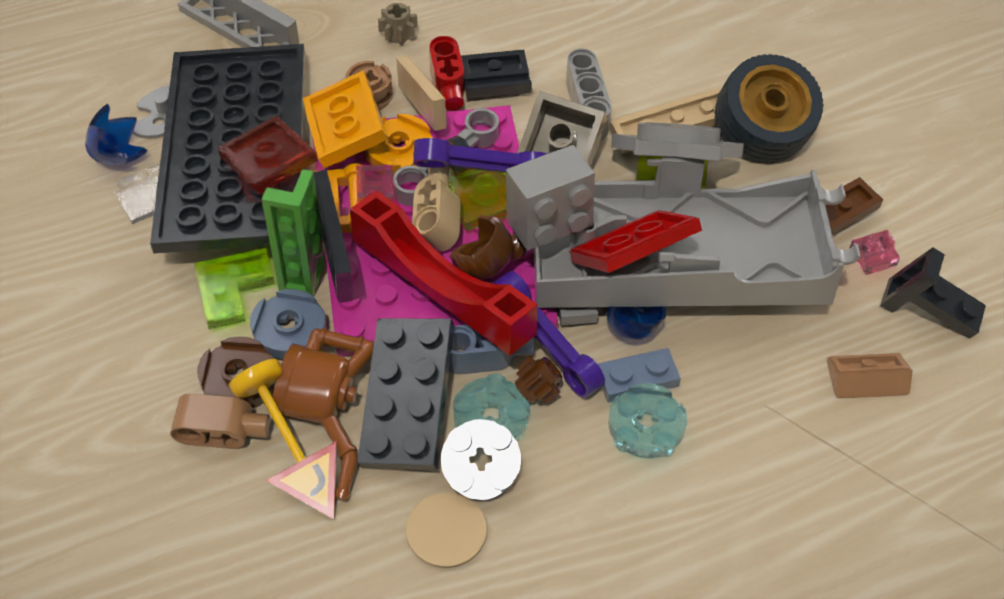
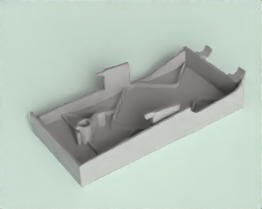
M671 157L648 159L647 166H657L655 180L595 181L593 225L580 232H574L556 239L549 244L533 248L535 302L539 308L833 305L844 265L855 263L861 256L858 243H855L849 249L842 250L834 246L825 205L841 203L846 197L844 186L840 184L837 189L827 191L820 186L816 170H811V173L738 189H701L705 165L704 160ZM657 210L693 216L700 219L703 231L610 273L572 263L569 253L571 248Z

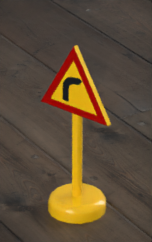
M275 358L268 359L249 367L232 379L229 383L230 390L234 396L239 398L259 393L297 462L266 481L334 520L337 441L306 458L268 390V387L274 384L276 379L282 374V366Z

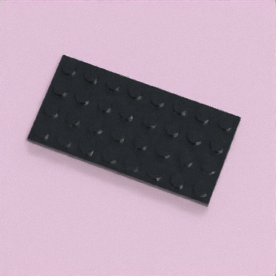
M304 44L174 52L150 241L153 254L270 246L262 203L266 188L293 192L302 171L304 102L302 98L305 95L306 63Z

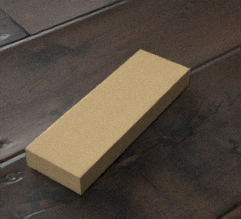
M407 55L397 57L398 87L434 131L446 129L445 98Z

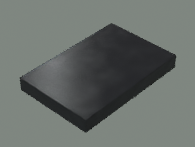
M327 170L314 172L322 237L337 301L340 303L352 301L351 268Z

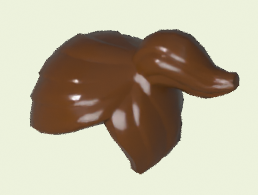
M479 215L477 218L479 240L457 247L449 257L455 264V267L472 277L484 281L499 275L510 261L521 259L526 253V248L515 232L511 236L501 219Z

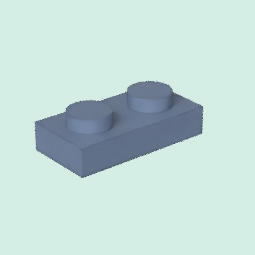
M669 348L598 363L605 377V384L602 386V390L607 403L679 387L681 380Z

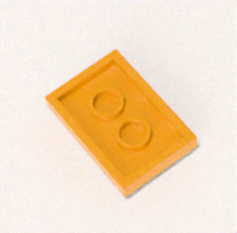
M364 70L302 98L317 156L323 168L343 162L348 157L388 140L370 82Z

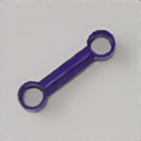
M421 138L414 141L413 164L424 168L451 166L506 173L508 168L548 153L537 151L511 153L450 145V142L443 139Z
M509 271L493 282V284L498 285L510 284L532 300L528 285L514 271ZM538 307L537 333L535 338L563 369L564 379L571 390L581 398L589 397L605 384V377L601 368L590 356L586 354L580 355Z

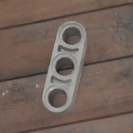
M575 49L569 53L567 60L566 85L569 96L573 102L605 112L607 123L601 137L602 140L609 133L612 105L595 53L588 49Z

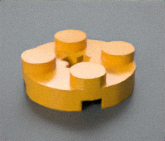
M397 114V119L387 121L386 116L382 117V123L388 140L365 150L367 162L376 169L393 175L402 167L416 166L413 164L414 141L421 138H433L427 123L409 114ZM401 141L405 142L403 147H395L392 144H399Z

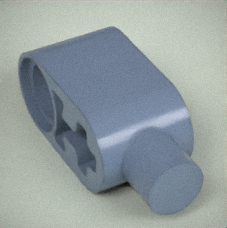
M469 325L454 326L449 372L453 374H470L506 369L512 363L513 356L534 354L533 338L509 356ZM455 349H464V351H455Z

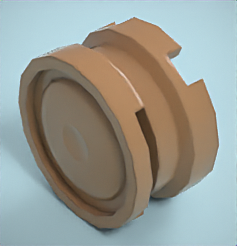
M362 61L354 64L347 71L346 78L364 70L370 82L378 110L388 106L393 94L392 75L389 68L383 63L380 66L375 65L374 61Z

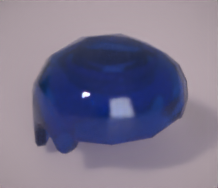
M610 306L606 307L607 321L610 328L624 340L629 342L645 341L660 329L666 318V307Z

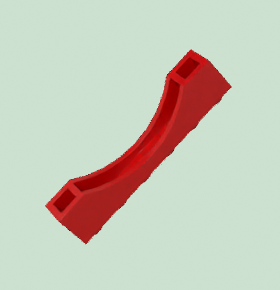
M376 190L350 208L352 239L506 354L511 356L536 336L537 303L510 284L498 285L484 282L455 267L426 241L412 224L404 210Z

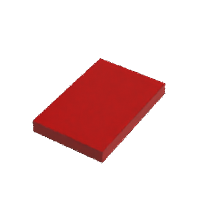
M657 210L575 246L569 250L572 263L610 273L703 230L699 218Z

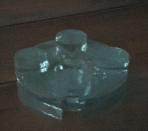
M492 373L486 378L476 379L468 383L453 400L455 428L468 421L484 419L494 421L506 427L517 442L525 435L530 419L529 401L523 397L514 383L507 381L501 374ZM496 408L498 409L499 418L494 419L492 416L484 418L482 415L485 413V409Z
M650 383L633 385L629 387L628 392L623 393L620 397L618 394L611 404L608 418V427L614 438L615 447L621 452H628L641 458L671 456L675 448L681 443L687 426V413L683 404L680 403L679 405L677 400L672 398V392L665 387ZM644 414L651 415L652 421L658 423L648 427L639 423L638 420H642Z

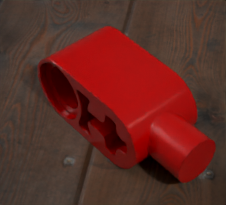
M438 36L429 44L432 83L445 98L446 109L456 111L464 105V67L458 42L454 38Z

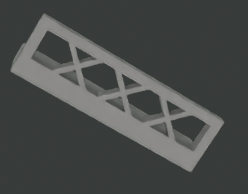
M182 0L178 3L180 12L243 48L260 47L263 43L273 42L280 45L299 44L296 20L261 0H203L210 4V8L199 9L193 6L200 0ZM229 15L234 21L219 22L215 20V16ZM253 29L257 31V35L243 36L238 30Z

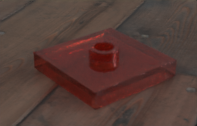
M278 116L272 117L218 147L220 157L259 195L265 192L266 188L274 187L318 161L317 152Z

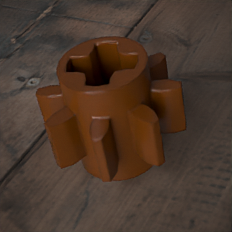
M529 356L517 366L519 378L515 381V385L529 402L534 403L536 400L540 401L542 399L548 404L561 393L558 389L560 387L558 382L562 379V374L547 357H542L540 360L537 359L535 361L532 356Z

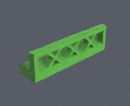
M302 169L293 192L266 188L262 203L279 291L296 289L305 291L314 297L326 266L314 171Z

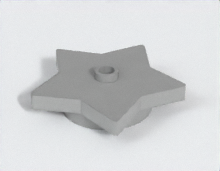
M638 122L637 135L612 134L611 148L634 151V155L721 161L722 158H741L743 156L744 143L720 141L721 129L715 127Z

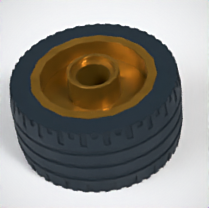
M763 54L748 58L729 75L718 94L714 117L717 128L721 129L720 137H722L724 142L744 143L742 157L753 162L774 163L793 156L811 138L821 120L824 103L818 82L807 68L788 57L777 54Z

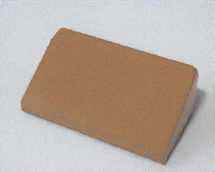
M900 353L827 357L830 378L837 398L899 396L910 393L913 370Z

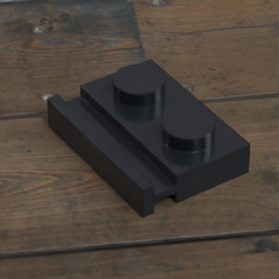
M524 49L461 55L467 99L531 92L532 82L529 77Z

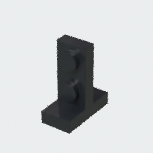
M932 247L889 278L880 306L891 313L910 301L969 339L979 333L986 305L939 276L945 254Z

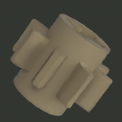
M392 3L386 9H381V18H378V31L385 32V40L402 43L407 41L409 37L415 36L414 28L418 27L417 14L410 13V6L402 3Z

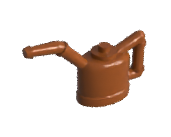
M315 328L310 333L306 347L292 343L287 350L281 364L282 374L276 379L272 397L283 417L290 416L322 424L332 442L337 441V451L339 452V458L342 460L338 488L335 489V498L346 502L351 494L349 490L357 467L358 449L352 445L336 417L339 410L344 411L348 402H355L357 388L352 387L353 378L372 357L374 342L364 339L363 336L354 337L329 331L327 328ZM326 345L352 351L355 354L347 360L343 356L320 350L321 347Z

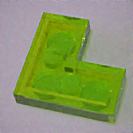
M266 248L194 263L208 329L245 322L239 292L275 284Z

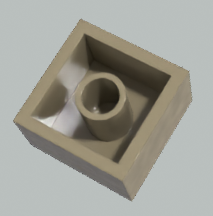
M539 91L517 153L537 151L549 154L574 145L591 167L607 123L606 114L604 111Z

